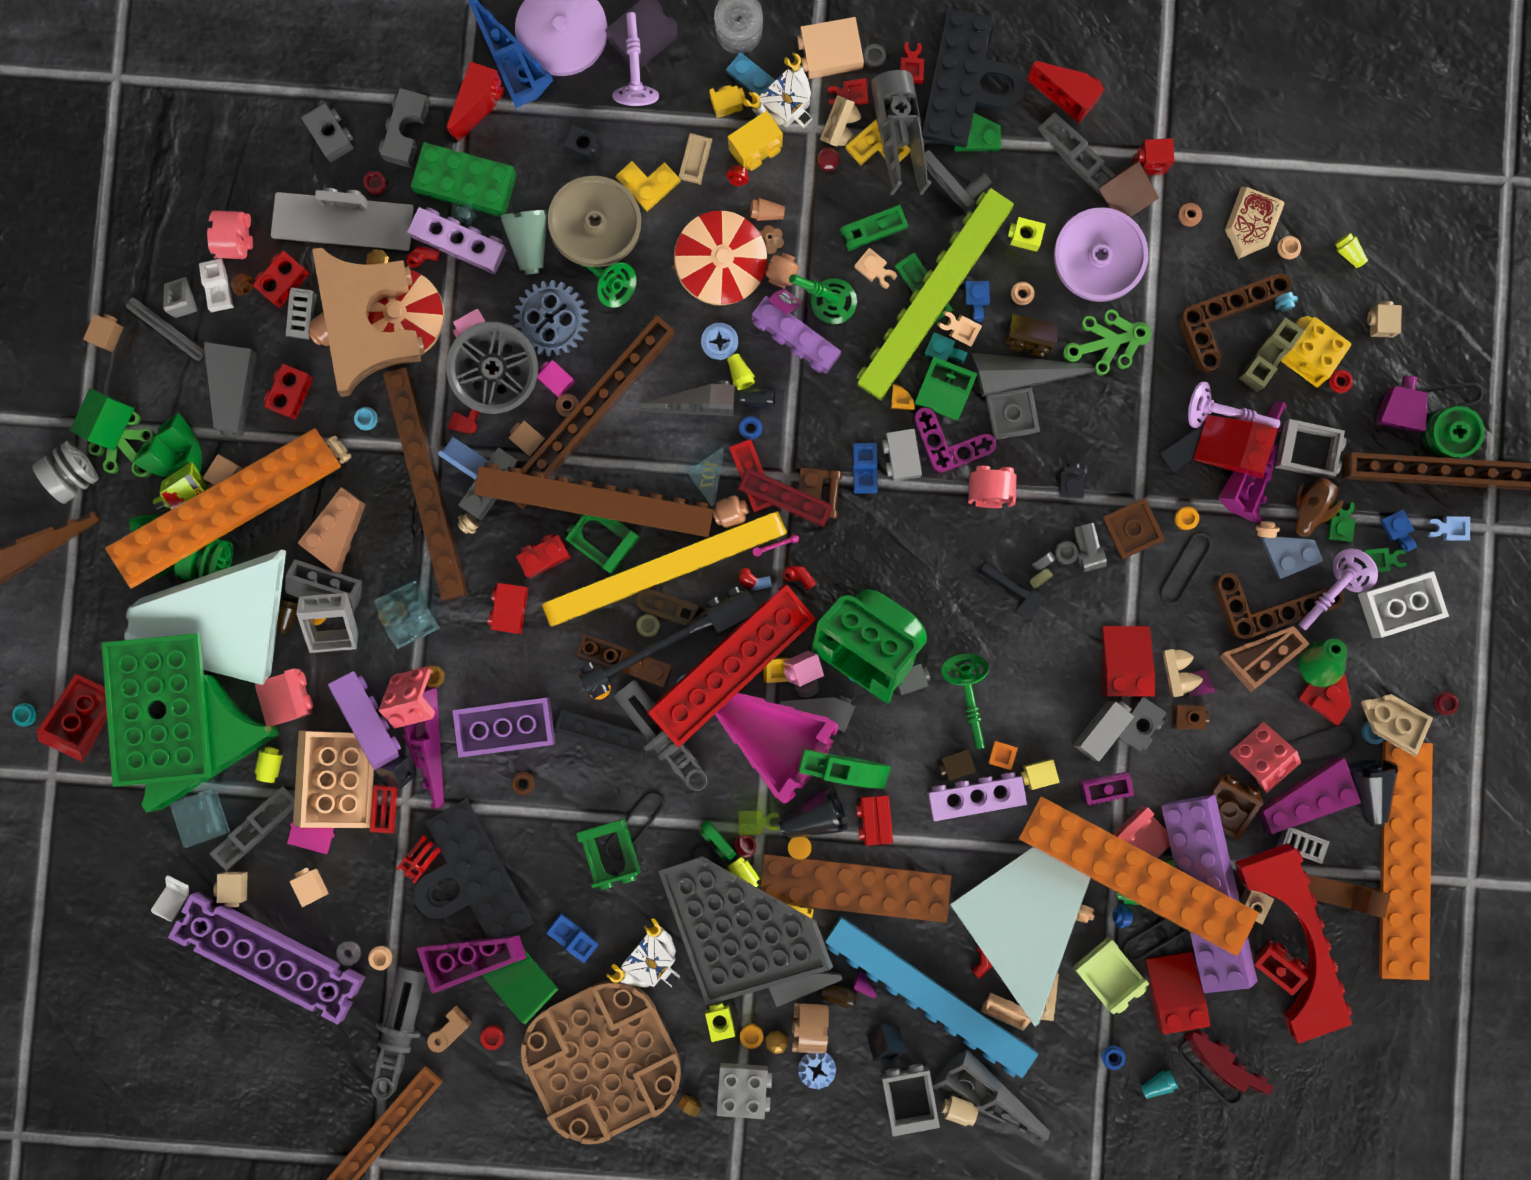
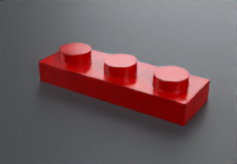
M751 439L729 447L741 480L747 468L765 475ZM747 494L754 513L774 506Z

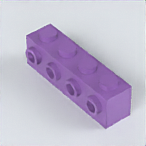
M765 296L752 313L753 324L760 330H767L773 335L772 338L779 344H786L790 347V351L798 358H805L809 361V365L814 370L827 374L840 357L841 351L792 314L783 313L769 302L770 298Z
M353 671L329 683L328 686L373 770L399 757L397 750L401 749L395 736L390 738L386 730L390 727L384 716L379 718L375 711L379 707L373 696H367L365 689L368 687L363 677H357Z

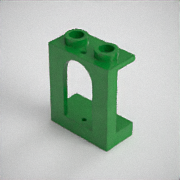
M579 514L581 519L577 524L572 523L565 532L568 535L565 540L612 575L640 537L617 520ZM595 520L602 523L623 539L610 558L583 538L582 528L588 521Z
M625 818L576 833L578 841L583 843L594 881L591 885L592 888L599 887L600 890L613 887V882L622 880V884L636 880L635 876L641 873ZM617 832L625 859L624 871L615 876L605 871L595 840L596 837Z

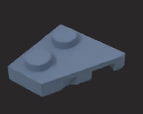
M1285 537L1261 538L1278 579L1323 562L1315 540Z

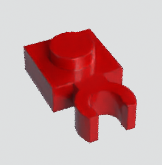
M906 42L903 50L905 57H901L900 70L910 72L913 76L914 84H922L924 59L918 58L922 50L921 43L917 44L916 51H910L908 48L909 42Z
M866 78L844 81L843 89H839L836 86L828 88L829 93L835 92L838 96L855 102V106L869 104ZM836 99L829 100V104L833 106Z

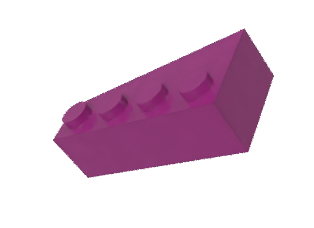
M1335 757L1302 781L1294 784L1293 787L1284 793L1279 794L1261 806L1257 813L1264 832L1274 834L1359 804L1361 801L1345 758Z
M519 935L433 944L417 948L432 994L527 958Z

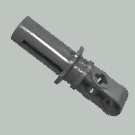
M637 680L632 681L620 690L614 698L642 732L647 742H649L644 750L654 749L659 754L658 758L661 761L667 759L671 768L691 790L701 791L705 789L708 785V776L698 764L693 754L684 746V743L678 748L663 731L657 735L631 701L635 697L646 710L655 704ZM696 773L703 776V784L699 787H694L691 783V777Z
M399 966L386 1021L376 1024V1028L382 1031L381 1040H378L377 1044L381 1051L377 1059L376 1072L372 1084V1094L377 1099H387L396 1091L405 1061V1053H410L411 1039L418 1038L421 1035L419 1031L415 1030L414 1024L426 979V974L423 970ZM407 983H412L402 1026H398ZM380 1081H386L390 1085L388 1093L380 1090Z

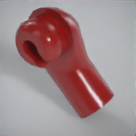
M978 946L977 950L981 954V961L972 969V972L980 979L992 967V964Z

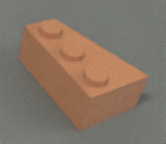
M341 487L299 540L298 544L331 570L341 573L345 557L351 547L350 544L354 532L357 530L366 504Z
M1292 626L1260 640L1224 652L1220 658L1244 686L1252 692L1306 648L1309 643Z

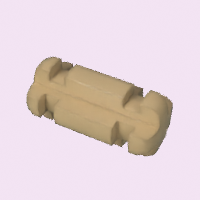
M330 437L325 443L327 446H330L329 449L336 459H340L339 463L343 464L349 461L351 454H347L348 450L341 441H337L338 437Z

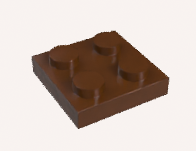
M1146 498L1102 517L1121 560L1165 540Z

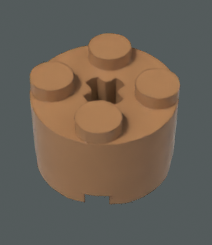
M794 1003V1018L797 1019H792V1033H794L792 1052L826 1053L828 1043L827 1028L829 1024L828 1006Z

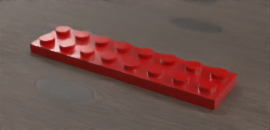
M783 584L652 705L646 713L675 746L679 748L816 619L787 584Z

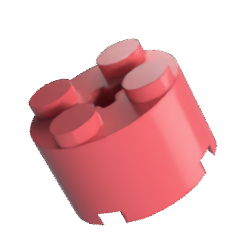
M212 211L209 221H213V226L208 228L207 231L210 253L215 254L214 258H246L247 251L253 248V237L249 236L250 214L236 211Z
M977 466L976 471L969 474L968 503L972 504L975 501L977 507L1002 508V503H1008V507L1014 506L1016 504V474H1014V469L1002 467L1000 470H990L989 466Z

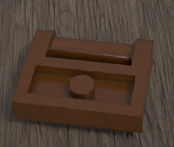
M801 468L798 490L820 500L823 478L830 479L827 503L832 504L833 507L828 518L837 519L838 511H836L839 480L842 479V472Z

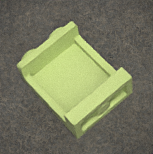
M1109 937L1073 966L1074 970L1112 1014L1123 1012L1129 1006L1128 1002L1134 997L1138 998L1143 995L1147 990L1146 986L1149 985L1147 980L1141 976L1120 951L1116 943Z

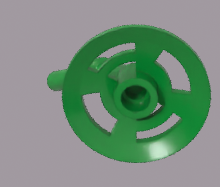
M617 262L608 266L605 270L601 267H587L599 278L597 295L605 306L611 308L622 306L633 295L637 279L635 271L630 265ZM622 268L627 272L628 279H626L625 274L621 272ZM623 287H626L625 292L616 299L615 294L619 293ZM602 290L608 296V300L603 296Z
M795 274L790 275V283L804 288L809 294H812L811 307L813 313L822 322L831 325L841 324L850 319L854 314L857 306L856 293L852 286L844 280L832 278L820 283L815 280L809 281ZM838 284L843 286L845 289L843 290L839 287H829V285ZM822 296L823 304L817 306V297ZM851 296V306L846 311L843 308L846 302L845 297ZM827 312L832 315L839 314V317L831 318L825 316L823 313Z
M966 653L949 658L942 666V676L951 684L963 686L967 705L965 712L968 713L966 716L969 718L968 723L971 724L977 750L985 748L980 726L982 719L979 718L980 713L977 712L979 707H976L972 684L983 680L987 676L989 665L983 657ZM961 662H970V664H962L959 667L956 666V664ZM978 665L983 668L982 673H980ZM949 671H951V674H952V678H953V679H951V678L949 677V675H948V672H949Z

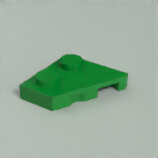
M974 113L967 147L954 146V151H1000L1001 126Z

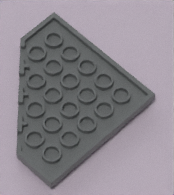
M701 856L658 871L706 1006L833 968L815 920Z

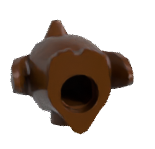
M1326 478L1316 479L1305 495V484H1302L1296 497L1297 521L1295 532L1299 536L1306 537L1312 534L1319 524L1336 516L1343 505V500H1340L1333 507L1338 487Z

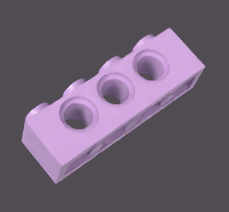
M427 207L426 210L418 208L407 231L411 238L496 275L507 251L502 244V240L491 235L487 238L481 235L482 232L472 226H469L468 229L460 226L461 222L452 217L442 218L439 216L440 213L432 208ZM435 226H442V231L439 234H432V229ZM456 235H463L464 238L461 243H453V238ZM476 245H485L483 252L474 253Z
M1015 772L1001 774L1002 779L992 780V776L978 778L979 783L969 784V780L956 782L955 787L946 788V785L933 786L932 791L927 792L932 820L939 821L1027 805L1022 776H1016ZM998 785H1002L1005 788V794L1001 798L994 796V789ZM979 789L982 792V799L979 802H972L970 798L971 792ZM950 794H957L959 796V803L956 806L948 805L947 798Z

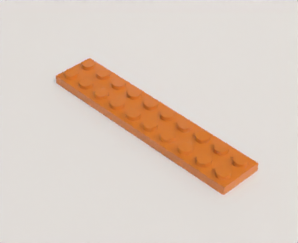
M316 428L105 549L132 589L341 467L340 463Z
M1383 742L1382 764L1383 760L1395 762L1398 765V774L1389 822L1384 823V826L1381 827L1380 891L1390 894L1386 917H1380L1379 977L1382 979L1429 980L1433 743H1422L1415 757L1390 742Z
M1043 797L1039 799L1019 837V840L1236 957L1239 955L1259 915V912Z

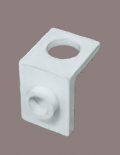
M167 875L165 878L166 888L152 907L151 912L173 922L189 897L188 885Z

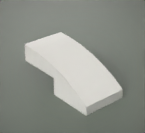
M222 258L199 263L201 282L205 287L209 311L212 313L234 308L228 276Z

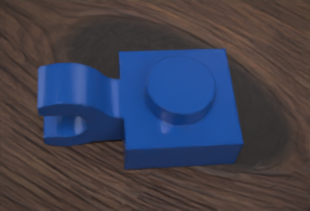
M966 281L965 306H972L974 322H982V319H984L983 306H989L990 304L989 281Z
M1404 509L1380 520L1390 541L1397 539L1401 549L1405 550V552L1417 548L1414 539L1408 534L1414 531V528Z

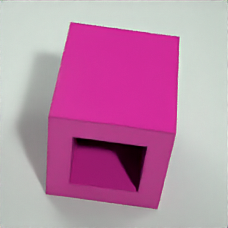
M553 360L550 363H544L538 370V380L558 398L575 384L574 379Z

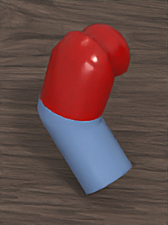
M743 568L739 571L738 579L740 583L751 591L772 587L770 576L756 578L748 568Z

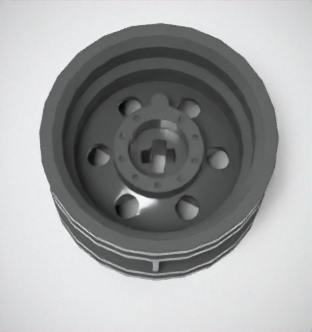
M486 321L469 327L456 338L448 353L446 373L450 387L463 404L479 412L498 414L518 407L529 397L538 377V361L530 340L520 330L503 322ZM480 341H488V348L482 349L479 346ZM510 344L512 352L505 353L503 351L504 345ZM467 358L473 360L474 364L472 367L465 366L464 361ZM490 361H495L496 366L499 367V371L495 370V374L489 373L490 370L486 368V364H490ZM515 366L521 369V373L518 376L512 374V368ZM475 381L482 383L480 390L474 389L473 383ZM504 385L506 387L505 393L499 394L497 387Z

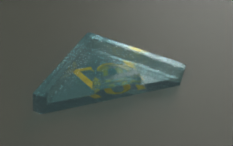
M720 448L687 472L712 508L716 502L724 455L723 448Z

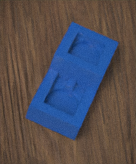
M853 443L854 494L878 492L877 443Z
M561 912L546 930V934L563 945L569 953L583 963L586 962L599 945L590 935Z

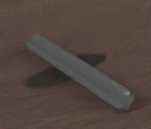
M131 298L126 303V308L195 360L200 361L205 355V351L137 299Z

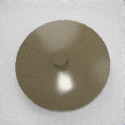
M585 176L572 180L556 193L548 211V229L554 245L566 258L587 267H604L622 260L635 247L641 231V213L634 196L619 182L602 176Z

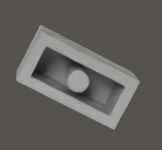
M915 429L886 433L885 439L882 440L884 454L888 453L889 462L886 463L888 477L892 476L893 482L921 477L922 471Z

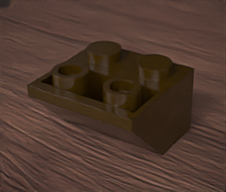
M1012 314L1009 318L1003 345L1009 346L1008 349L1014 352L1026 350L1036 357L1048 356L1056 347L1058 324Z

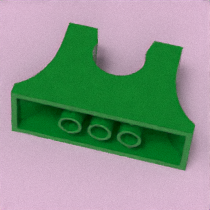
M205 674L204 684L212 777H214L281 733L277 726H267L245 714L232 700L218 676ZM158 713L150 714L155 719L162 718ZM212 777L145 784V795L141 805L146 813L162 810Z

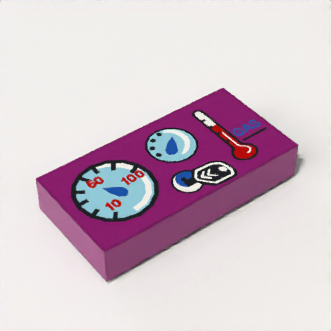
M784 288L773 293L769 299V302L785 314L793 312L802 304L801 300Z

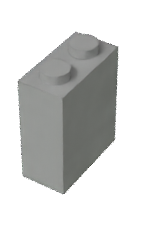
M1107 701L1077 738L1073 746L1090 760L1100 761L1134 718L1129 713L1131 708L1122 701Z

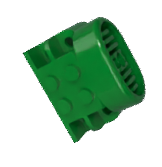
M866 589L860 591L855 597L849 595L840 597L818 621L811 652L818 654V657L888 704L891 701L895 688L904 682L906 675L911 671L916 655L926 644L927 635L921 622L911 612L884 594Z

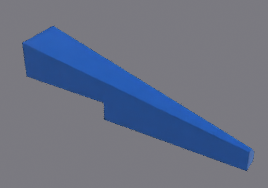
M468 0L515 107L518 108L538 99L553 81L551 74L544 70L539 62L525 50L517 39L478 0Z

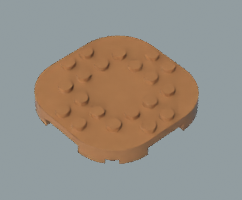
M608 980L596 983L544 1009L529 1025L521 1046V1060L526 1074L528 1073L545 1108L548 1121L563 1137L579 1141L581 1144L606 1142L611 1137L651 1117L658 1116L671 1104L680 1083V1058L653 1001L637 986L627 985L620 981L615 983Z

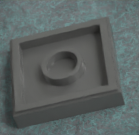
M1032 386L985 395L992 436L995 440L1040 432Z

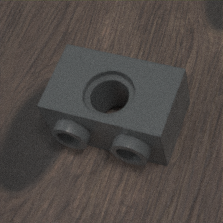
M324 103L301 117L330 163L354 149L350 142L353 140V137L346 127L342 129L338 122L341 121V118L334 108L329 109ZM335 128L332 135L325 136L327 129Z
M1138 696L1129 712L1134 718L1118 739L1135 751L1141 752L1142 749L1146 750L1153 740L1151 735L1155 729L1158 731L1165 723L1166 719L1163 717L1167 712L1145 697ZM1139 719H1144L1147 725L1146 729L1142 732L1138 731L1136 727Z

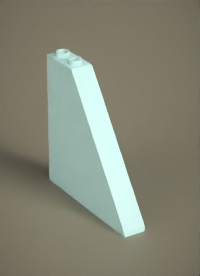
M279 550L140 598L127 610L126 619L128 620V627L125 631V640L200 633L203 670L263 685L271 675L286 551Z
M1032 847L950 905L1032 1024L1036 1027L1042 1017L1091 878Z

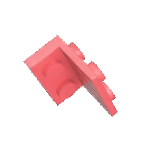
M1265 722L1261 723L1230 751L1231 756L1256 778L1260 788L1266 794L1301 764L1297 750Z
M1141 806L1113 833L1116 837L1156 858L1170 846L1167 830L1153 817L1154 813L1145 806Z

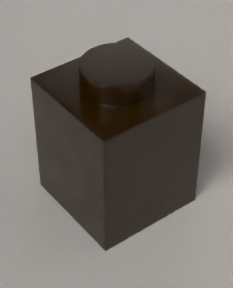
M966 748L940 757L941 763L938 764L942 777L946 776L949 781L976 772L970 752Z

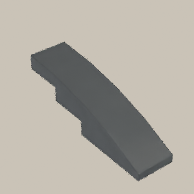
M1054 112L1038 128L1039 132L1067 164L1104 199L1098 187L1116 175L1104 165V160L1088 147V142Z
M282 786L252 812L240 826L230 833L228 838L210 853V856L227 872L294 809L295 798Z

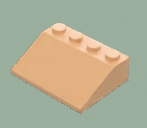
M329 731L298 732L293 825L306 828H370L374 770L354 733Z

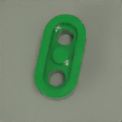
M708 819L700 824L702 829L699 832L707 842L712 840L717 846L715 849L717 854L723 860L728 858L731 861L737 854L728 841Z

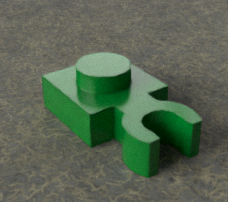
M1354 502L1348 503L1346 511L1341 508L1337 516L1329 520L1328 540L1353 542L1356 519L1349 518V514L1354 511Z
M1388 548L1363 550L1375 562L1378 573L1391 571L1390 565L1395 568L1407 565V563H1399L1397 561V556L1404 554L1405 550H1395L1390 555Z

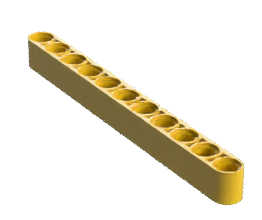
M777 511L542 604L550 627L639 593L642 590L657 586L787 534L781 515Z

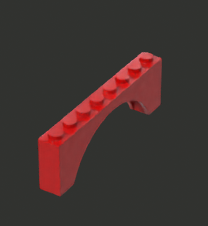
M1287 843L1234 863L1241 884L1251 891L1269 894L1286 903L1298 918L1305 933L1308 946V980L1304 983L1295 1002L1284 1013L1290 1036L1299 1044L1352 1025L1349 1017L1352 1015V1011L1342 995L1345 994V989L1342 982L1336 976L1338 967L1329 954L1331 945L1322 932L1324 923L1315 910L1317 901L1308 888L1310 879L1301 866L1303 857L1299 849Z

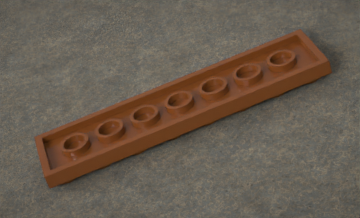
M764 854L761 890L785 904L947 923L952 875L808 858L798 860L791 856Z

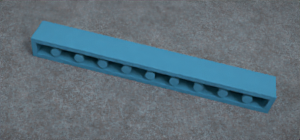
M842 916L838 918L826 936L825 943L828 944L826 947L837 956L839 953L846 956V962L854 968L858 969L860 966L867 971L865 975L875 982L881 980L886 984V990L895 996L898 993L906 998L904 1002L912 1008L917 1009V1007L923 1009L925 1011L924 1016L932 1022L936 1023L939 1020L945 1025L944 1029L953 1036L959 1034L965 1038L963 1042L973 1050L977 1047L985 1052L983 1056L994 1064L998 1061L1004 1065L1003 1070L1012 1077H1015L1017 1074L1023 1078L1038 1056V1053L1032 1047Z

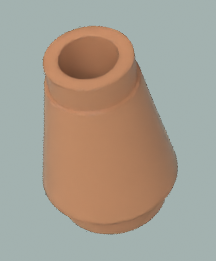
M758 198V200L752 199L750 218H755L756 221L783 220L785 206Z

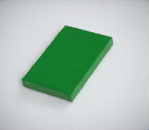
M526 951V959L482 975L523 1024H526L559 990Z

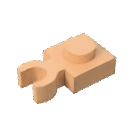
M870 248L854 266L871 282L877 277L880 285L885 289L889 287V284L884 280L886 276H890L894 280L897 278L894 271L884 269L887 262Z
M944 311L943 314L948 316L949 322L945 325L938 322L937 325L944 330L952 329L949 336L972 346L982 326L962 315H959L956 320L952 313Z

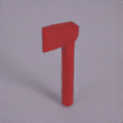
M489 368V373L495 374V370ZM471 408L466 418L454 411L447 428L470 435L474 434L477 429L475 422L480 412Z

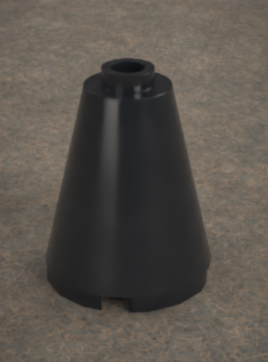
M1375 760L1352 763L1351 767L1348 768L1361 801L1359 806L1364 822L1370 824L1371 827H1383L1384 823L1389 822L1398 765L1387 760H1383V764H1376Z
M829 786L822 789L782 815V821L779 822L782 834H787L789 838L846 831L847 823H842V818L846 817L838 794L836 792L831 793L833 787Z

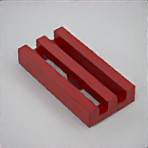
M373 785L369 832L395 833L398 788L388 785ZM379 790H383L379 828L376 827ZM388 791H391L389 827L386 828Z

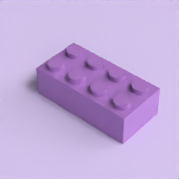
M550 697L452 710L458 758L556 744Z

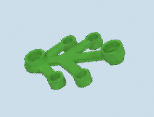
M1109 310L1104 315L1105 323L1108 325L1114 324L1126 331V333L1118 335L1098 324L1093 316H1087L1081 323L1082 328L1085 331H1092L1104 339L1080 346L1076 343H1070L1063 349L1062 355L1067 362H1077L1083 354L1107 348L1101 361L1094 367L1098 375H1105L1110 369L1109 364L1120 344L1129 342L1124 354L1117 359V366L1121 369H1127L1132 364V356L1138 345H1144L1150 340L1151 329L1144 322L1132 324L1119 317L1117 311ZM1113 314L1115 316V320L1110 321L1107 315ZM1091 320L1093 326L1087 327L1085 321ZM1138 329L1144 332L1143 337H1139L1136 334ZM1071 348L1077 350L1076 356H1072L1069 353ZM1121 358H1126L1128 365H1122ZM1099 364L1105 365V372H1101L1098 369Z
M133 412L132 415H135V421L131 423L129 421L128 425L136 426L140 423V415ZM125 429L117 447L132 462V472L138 477L146 478L152 473L148 471L142 473L141 467L133 462L137 453L125 439L146 442L150 441L155 436V433L150 429ZM146 432L150 433V438L148 440L144 439V434ZM91 442L88 446L89 453L101 456L105 451V447L99 445L100 449L95 453L93 448L98 444ZM107 448L106 460L103 463V469L111 474L117 473L120 468L119 463L116 461L117 448L115 451ZM113 462L115 465L114 469L109 470L108 465Z

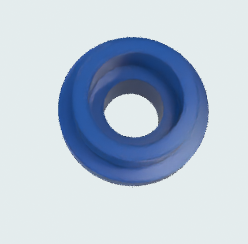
M745 417L739 424V432L743 438L754 440L760 436L762 424L756 417ZM750 424L755 427V430L751 433L746 430V427Z
M1119 904L1113 911L1112 918L1116 926L1124 928L1132 923L1133 911L1125 904Z
M1108 1046L1102 1052V1063L1108 1069L1117 1070L1125 1063V1053L1118 1046ZM1112 1053L1117 1055L1114 1061L1109 1060V1056Z

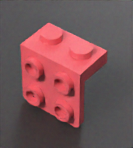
M429 667L416 668L391 677L379 712L394 729L433 719L435 711L422 697L431 673Z
M300 669L284 671V674L268 678L263 685L255 684L267 726H275L313 714V702L310 695L307 694L305 687L307 685L306 678Z

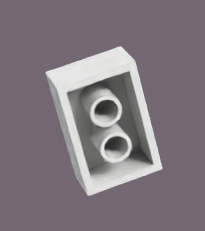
M1434 571L1422 573L1358 594L1372 638H1382L1449 617Z

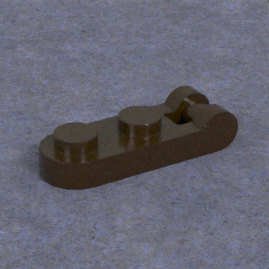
M652 589L642 590L636 600L638 607L642 611L684 626L697 617L698 613L700 614L703 609L699 605ZM683 608L690 610L687 619L680 617Z

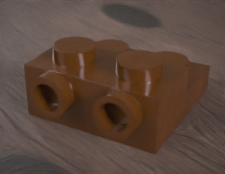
M1219 774L1208 791V795L1215 794L1224 833L1239 841L1263 804L1261 792L1254 786L1248 785L1246 788L1240 785V781L1231 774L1226 776Z

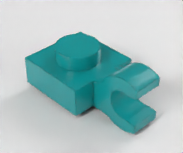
M934 332L924 355L932 359L936 357L946 362L950 358L964 364L968 353L953 348L955 341Z

